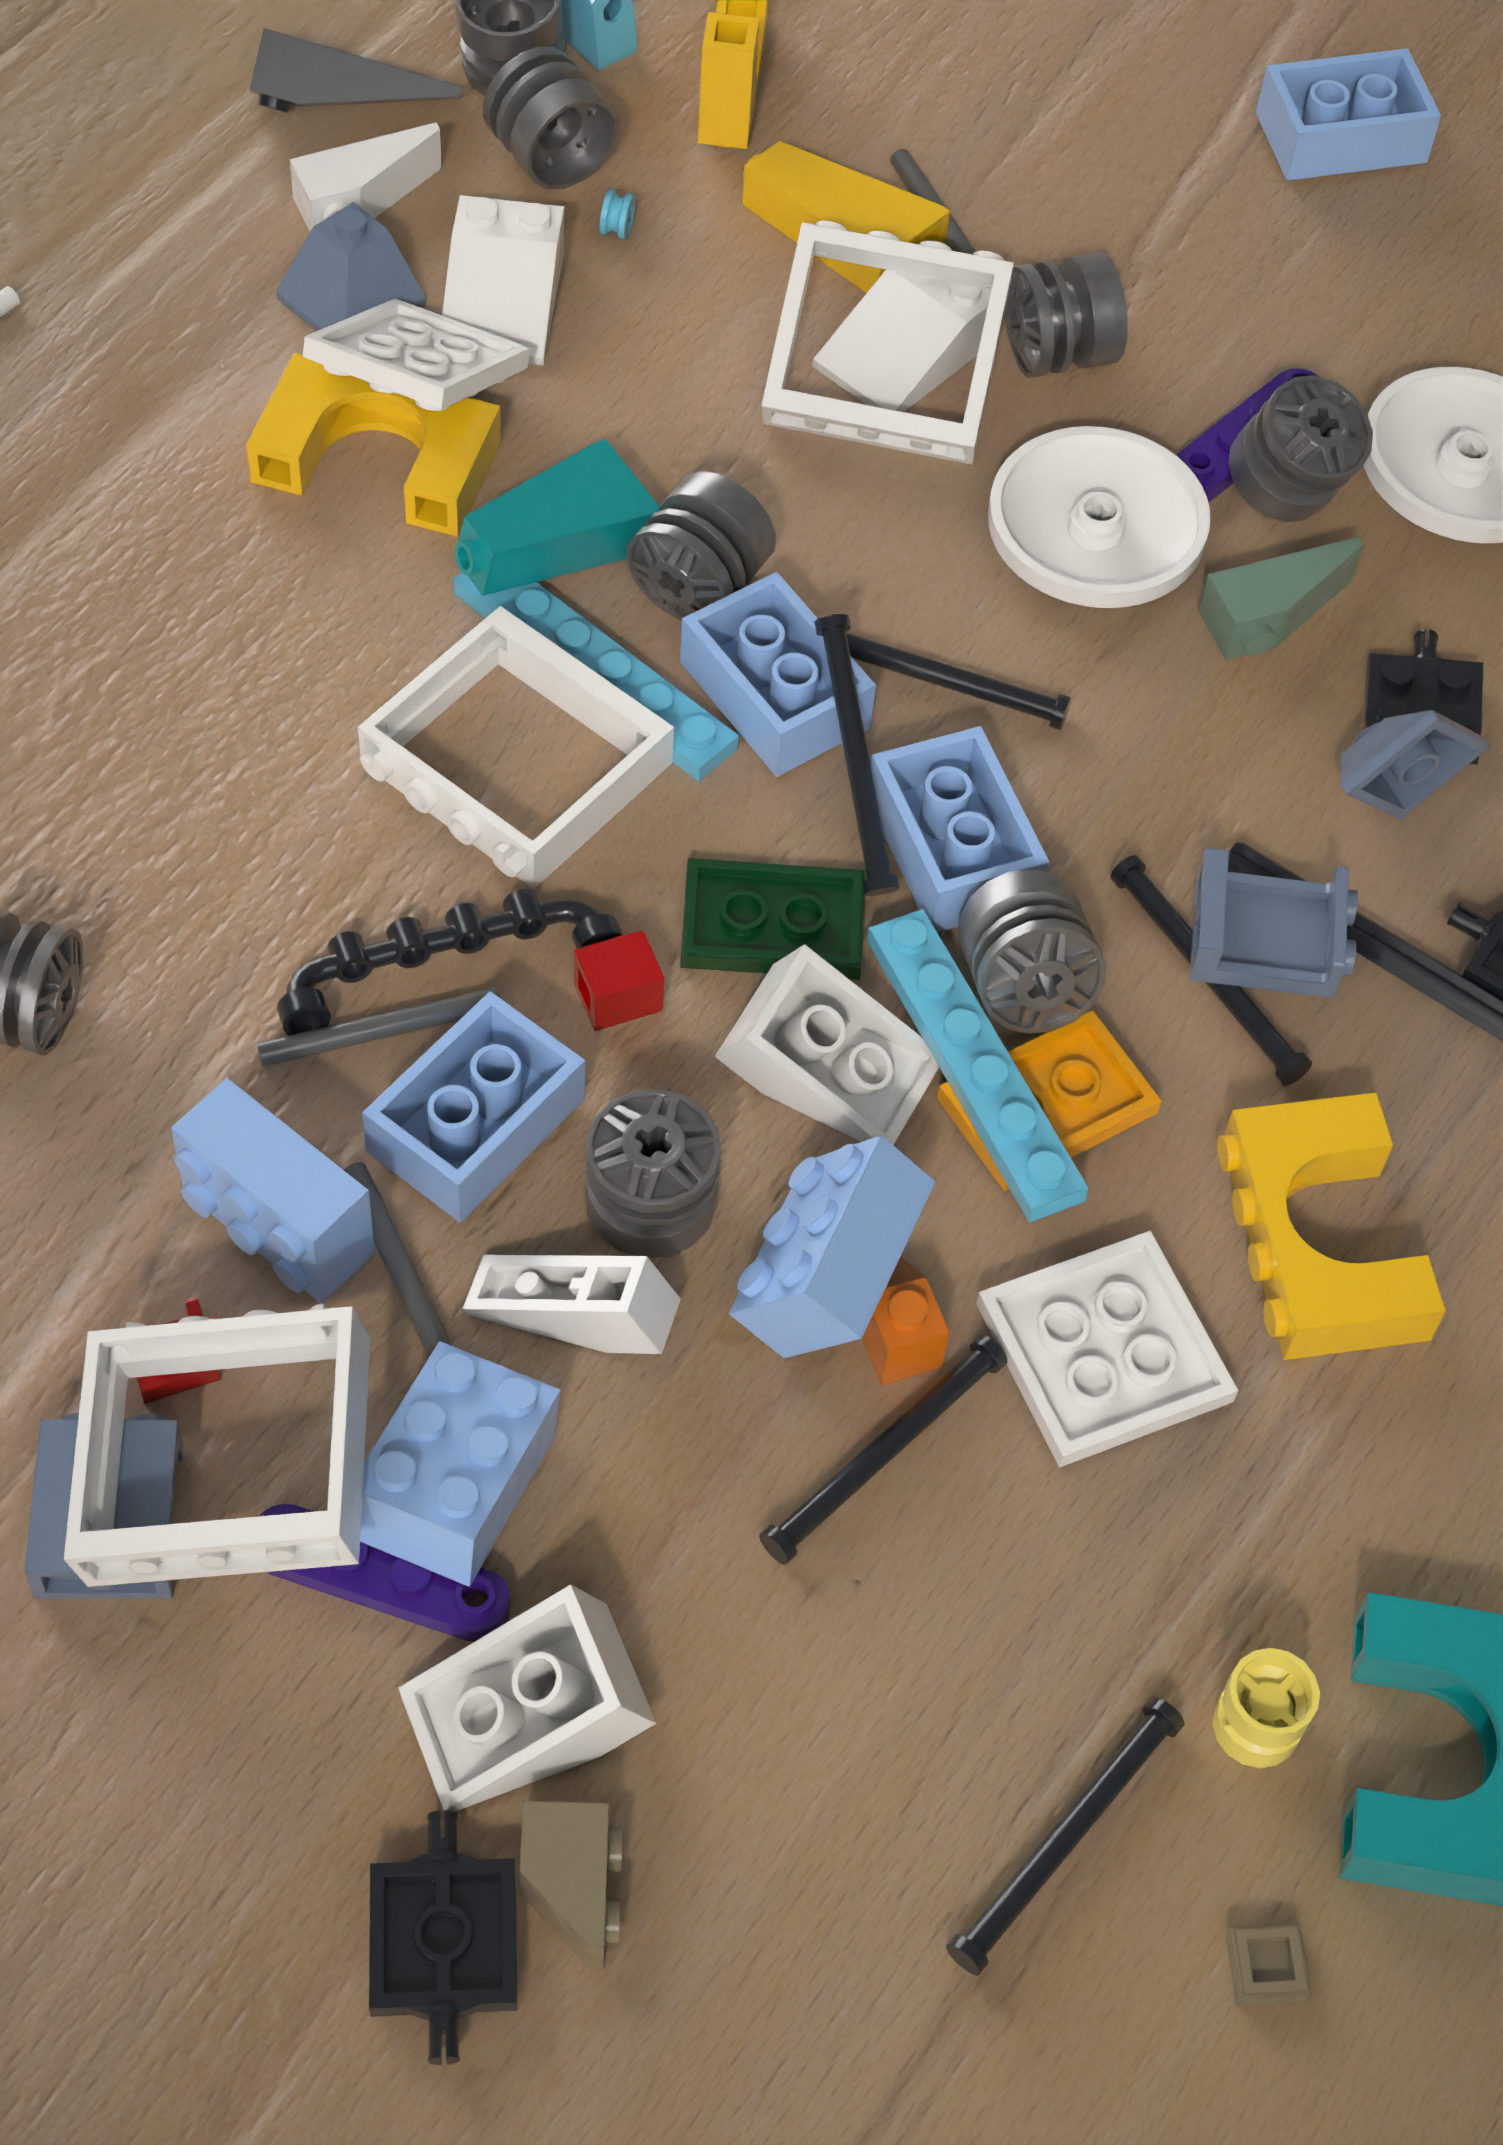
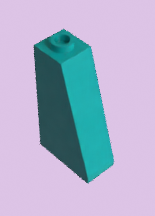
M606 439L596 441L465 515L459 540L455 546L454 559L459 570L469 577L482 596L626 559L627 545L654 512L659 511L660 506Z

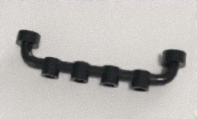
M526 888L518 889L511 892L504 899V912L482 917L477 905L461 903L455 905L446 913L445 922L447 926L424 931L418 919L404 917L389 925L386 931L388 940L366 946L362 936L357 932L347 931L337 934L328 943L329 955L304 963L292 974L287 985V993L277 1004V1012L283 1030L287 1035L326 1027L331 1021V1014L324 994L319 989L313 988L318 983L338 978L345 983H354L366 978L374 968L395 963L403 968H415L424 964L431 954L456 949L463 954H471L483 949L491 939L512 934L519 939H531L543 933L548 925L568 922L576 924L572 932V939L576 949L623 936L617 920L613 916L599 914L596 909L583 901L565 898L540 903L535 891Z

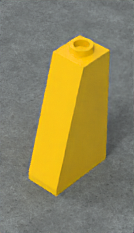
M778 141L764 152L754 155L744 165L742 205L795 243L798 242L802 222L815 225L819 221H831L842 225L850 232L868 235L871 231H884L895 235L899 241L920 244L922 241H936L946 244L950 210L944 206L785 142ZM815 256L865 293L871 289L886 270Z

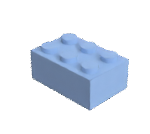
M1408 48L1267 65L1256 109V115L1286 181L1427 163L1441 119V114Z
M774 572L683 617L680 663L776 777L842 744L823 636L816 634L814 624L818 618L778 572ZM851 657L865 732L871 727L876 684Z
M981 726L872 755L871 771L883 834L919 910L923 909L937 932L958 927L959 916L969 897L987 881L1010 871L1036 869L1048 872L1050 862Z
M489 991L362 1112L366 1152L461 1223L585 1100V1060Z
M228 1078L222 1081L171 1127L176 1151L174 1162L180 1171L183 1186L180 1192L185 1202L201 1217L208 1218L212 1215L225 1225L228 1235L242 1251L248 1255H254L258 1252L273 1265V1270L277 1277L293 1292L301 1293L304 1290L320 1304H323L375 1254L369 1190Z
M882 1135L854 1145L847 1144L839 1150L815 1158H806L791 1174L788 1183L791 1190L782 1208L766 1224L763 1231L765 1241L755 1261L741 1274L737 1283L739 1293L728 1314L783 1358L862 1339L936 1181Z
M439 1341L364 1462L360 1542L470 1587L555 1438L561 1390Z

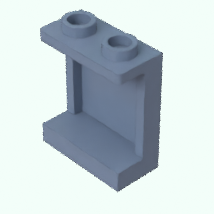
M1205 848L1195 885L1190 980L1334 998L1342 975H1352L1356 958V940L1347 939V926H1353L1358 904L1357 890L1348 889L1349 868L1336 866L1331 882L1326 884L1228 872V850Z
M79 1413L65 1415L60 1420H40L24 1571L34 1598H172L174 1580L87 1587L65 1562L64 1551ZM149 1413L136 1414L128 1420H124L113 1529L173 1524L178 1461L183 1459L184 1447L178 1420H167L162 1416Z

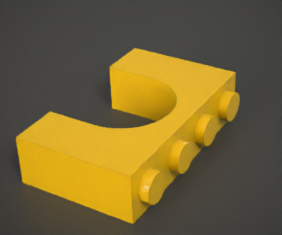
M717 0L716 13L708 12L702 45L698 123L699 144L748 149L769 20L770 0Z
M294 353L246 444L251 483L302 496L323 454L337 440L361 431L380 430L392 432L407 438L421 450L404 484L406 523L458 537L461 532L464 516L469 514L501 445L500 406L467 397L448 406L446 410H426L417 406L415 399L399 393L378 392L369 386V382L351 375L339 376L328 373L324 370V365L306 359L302 354Z
M1377 1092L1232 1110L1224 1135H1219L1217 1155L1220 1167L1223 1172L1231 1173L1235 1187L1232 1195L1234 1217L1238 1226H1246L1250 1240L1248 1247L1249 1270L1255 1282H1262L1266 1296L1263 1308L1266 1330L1271 1338H1278L1284 1360L1431 1341L1446 1312L1428 1255L1369 1263H1347L1334 1260L1310 1247L1296 1232L1288 1215L1287 1199L1304 1188L1319 1184L1380 1177L1392 1150L1393 1143Z

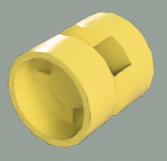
M1275 1648L1254 1650L1240 1659L1214 1708L1212 1722L1216 1740L1228 1756L1242 1765L1260 1769L1277 1766L1292 1755L1319 1707L1320 1690L1317 1679L1305 1661L1289 1651Z

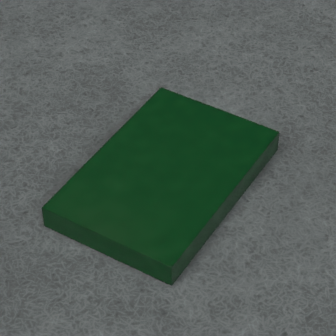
M688 858L680 968L767 974L773 964L805 944L848 979L860 980L864 886L862 882L865 878V870Z

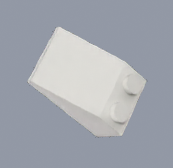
M460 195L452 231L442 316L529 347L531 349L528 364L544 366L564 257V206Z
M885 270L813 358L812 367L865 405L905 412L978 355L991 289Z
M805 944L772 965L715 1055L718 1060L762 1094L860 1142L882 1135L892 1145H894L939 1069L936 1060L919 1034Z
M571 1584L398 1687L444 1811L450 1810L455 1812L599 1758L657 1724L607 1604Z

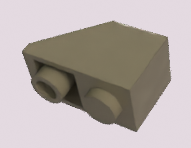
M523 1801L519 1870L520 1894L589 1967H603L604 1943L619 1944L620 1899L606 1898L607 1872H621L623 1828H608L609 1803Z

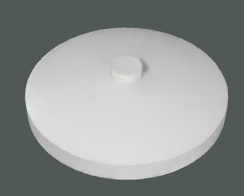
M1436 367L1416 371L1395 380L1378 395L1368 413L1373 430L1372 451L1363 466L1372 485L1394 510L1414 524L1430 532L1465 542L1503 543V377L1472 368Z
M1082 426L1059 429L1035 437L1016 449L999 468L992 485L988 508V526L993 543L1002 559L1029 585L1049 596L1068 603L1095 608H1121L1140 605L1158 599L1175 590L1188 579L1198 566L1204 553L1210 529V508L1204 489L1195 474L1179 457L1165 447L1128 431L1107 427Z

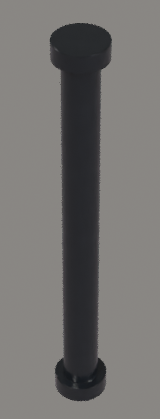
M847 614L827 615L817 619L814 624L816 634L823 636L868 879L862 882L864 895H883L898 890L899 884L897 876L891 875L846 636V632L851 629L849 615Z
M846 633L850 656L853 659L1049 720L1050 727L1061 730L1064 725L1071 697L1060 694L1058 699Z
M1137 855L1125 858L1113 869L1110 879L1118 888H1126L1188 963L1191 964L1193 930L1144 873L1146 865ZM1205 982L1277 1067L1275 1076L1284 1086L1298 1081L1309 1071L1312 1061L1304 1052L1296 1053L1240 986Z
M980 1335L970 1344L971 1353L784 1522L778 1527L771 1524L759 1534L760 1541L766 1551L779 1563L788 1564L797 1555L796 1546L985 1374L988 1372L997 1373L1007 1364V1357L1002 1348L986 1335Z
M1153 1697L1143 1708L1145 1716L1143 1721L964 1936L955 1934L946 1945L949 1955L962 1968L976 1976L982 1973L989 1964L986 1956L1165 1737H1175L1184 1727L1183 1717L1171 1704L1158 1697Z

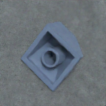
M354 202L313 226L276 291L277 299L315 331L395 298L420 308L426 305V297L389 230Z
M1433 710L1384 718L1380 723L1373 724L1364 729L1357 736L1355 743L1341 754V787L1347 795L1402 819L1486 751L1490 744L1485 737Z

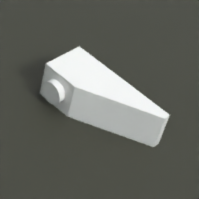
M437 122L290 159L293 199L309 231H311L313 226L352 202L370 216L376 218L442 169L440 128Z
M483 1255L463 1310L471 1317L605 1353L662 1354L681 1298L647 1256Z

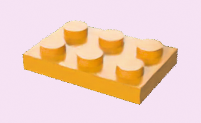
M1093 1010L1083 1014L1075 1022L1047 1032L1008 1051L1071 1158L1159 1112L1162 1100ZM948 1082L940 1085L937 1095L938 1101L1003 1191L1009 1190L1008 1185Z

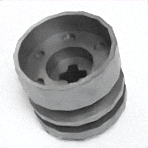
M456 0L455 2L458 30L461 35L460 48L463 54V71L469 84L483 95H486L490 82L499 70L518 54L535 47H555L566 53L564 45L565 35L562 29V0Z
M535 47L518 54L499 70L490 82L483 100V119L491 132L501 141L506 150L513 154L518 164L533 182L546 189H565L584 181L598 170L611 154L619 134V118L613 106L593 84L588 82L585 74L576 67L573 60L565 52L555 47Z
M1104 251L1066 257L1062 260L1059 267L1052 261L1037 262L1034 267L1031 264L1013 267L1012 284L1005 312V323L1012 354L1020 371L1027 378L1045 376L1049 371L1051 373L1066 372L1072 361L1078 368H1090L1117 363L1124 355L1128 329L1125 294L1119 273L1112 259Z
M1315 375L1292 378L1275 390L1270 399L1263 404L1259 413L1250 419L1231 445L1229 470L1235 488L1248 505L1266 517L1284 522L1307 520L1321 511L1331 501L1339 489L1347 484L1352 476L1363 467L1372 451L1373 430L1367 412L1350 391L1335 381Z
M699 471L686 475L666 498L659 511L654 512L646 524L637 532L627 545L626 562L633 580L646 597L664 612L682 621L683 617L744 588V585L749 583L775 551L776 533L770 516L765 509L739 483L717 473Z
M1036 869L1010 871L987 881L969 897L959 916L958 940L972 972L971 975L977 986L979 996L991 1018L1004 1028L1027 1034L1050 1032L1075 1022L1095 1004L1105 985L1106 963L1076 894L1070 885L1055 874Z
M0 910V1044L13 1048L21 1045L26 1051L44 1056L55 1049L73 1014L80 990L84 965L83 942L80 932L61 925H56L51 929L50 924L37 919L29 921L21 928L18 916Z
M664 1089L635 1090L611 1100L594 1117L586 1137L585 1197L587 1217L598 1236L616 1250L634 1256H647L648 1258L670 1257L692 1247L709 1230L717 1208V1180L720 1173L721 1148L719 1131L707 1111L685 1095Z

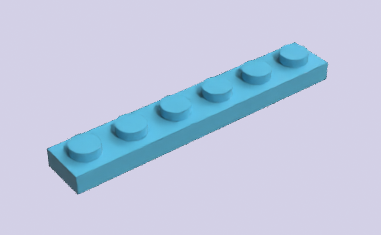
M462 572L453 578V594L484 618L489 616L499 606L503 607L674 726L673 763L696 781L700 782L738 750V734L539 583L535 582L482 596L469 577Z
M921 909L869 927L867 942L1028 1222H1033L1086 1202L1087 1184L925 911Z

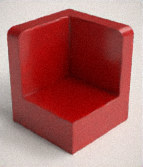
M636 931L574 950V986L594 1032L658 1013L663 1009L665 977L644 932Z

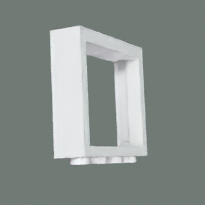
M819 221L815 225L802 222L761 404L763 424L973 465L1012 284L1014 262L1004 261L1003 257L989 251H977L973 255L952 251L946 244L936 241H924L920 245L899 241L895 235L884 231H871L866 235L847 231L842 225L831 221ZM814 256L991 289L963 424L784 389Z
M499 606L358 726L360 761L371 777L377 781L383 782L385 780L403 793L407 801L421 813L429 812L448 826L453 836L461 843L474 845L492 858L497 868L505 875L518 877L535 889L673 763L674 726L509 611ZM498 664L627 755L533 841L403 747Z
M324 1304L313 1306L308 1311L287 1313L253 1310L246 1313L243 1317L213 1320L202 1316H189L182 1318L178 1323L146 1326L140 1323L126 1322V1328L88 1331L64 1551L65 1562L87 1587L359 1564L371 1337L353 1306L327 1309ZM336 1359L327 1511L113 1529L128 1378Z

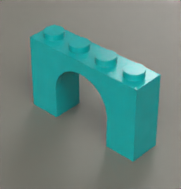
M1368 1592L1354 1617L1350 1681L1419 1692L1436 1697L1450 1705L1468 1722L1478 1739L1483 1758V1774L1478 1789L1468 1795L1451 1800H1428L1357 1788L1342 1813L1339 1878L1503 1906V1614Z

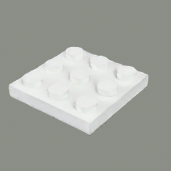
M395 298L306 335L304 338L303 357L324 365L323 368L328 373L339 376L351 375L369 382V386L378 392L399 393L415 399L416 405L423 409L442 411L454 403L467 397L475 396L477 392L496 383L504 382L507 378L528 369L531 348Z
M1151 1230L978 1292L976 1306L994 1341L1004 1351L1007 1357V1366L1059 1468L1233 1403L1239 1391Z

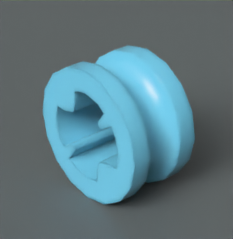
M609 188L607 190L600 215L599 231L601 235L608 236L610 232H616L619 239L627 240L629 238L636 211V194L628 192L626 196L620 197L616 189Z

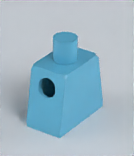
M562 0V29L565 41L596 70L599 71L637 52L633 0Z

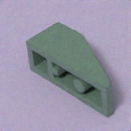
M1355 537L1208 574L1199 613L1225 660L1247 654L1258 655L1268 649L1277 647L1352 581L1364 545L1361 539Z

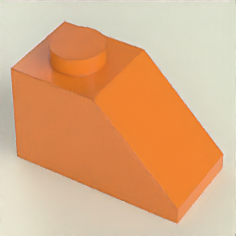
M902 1257L899 1258L862 1337L881 1386L942 1368L950 1333L927 1278Z

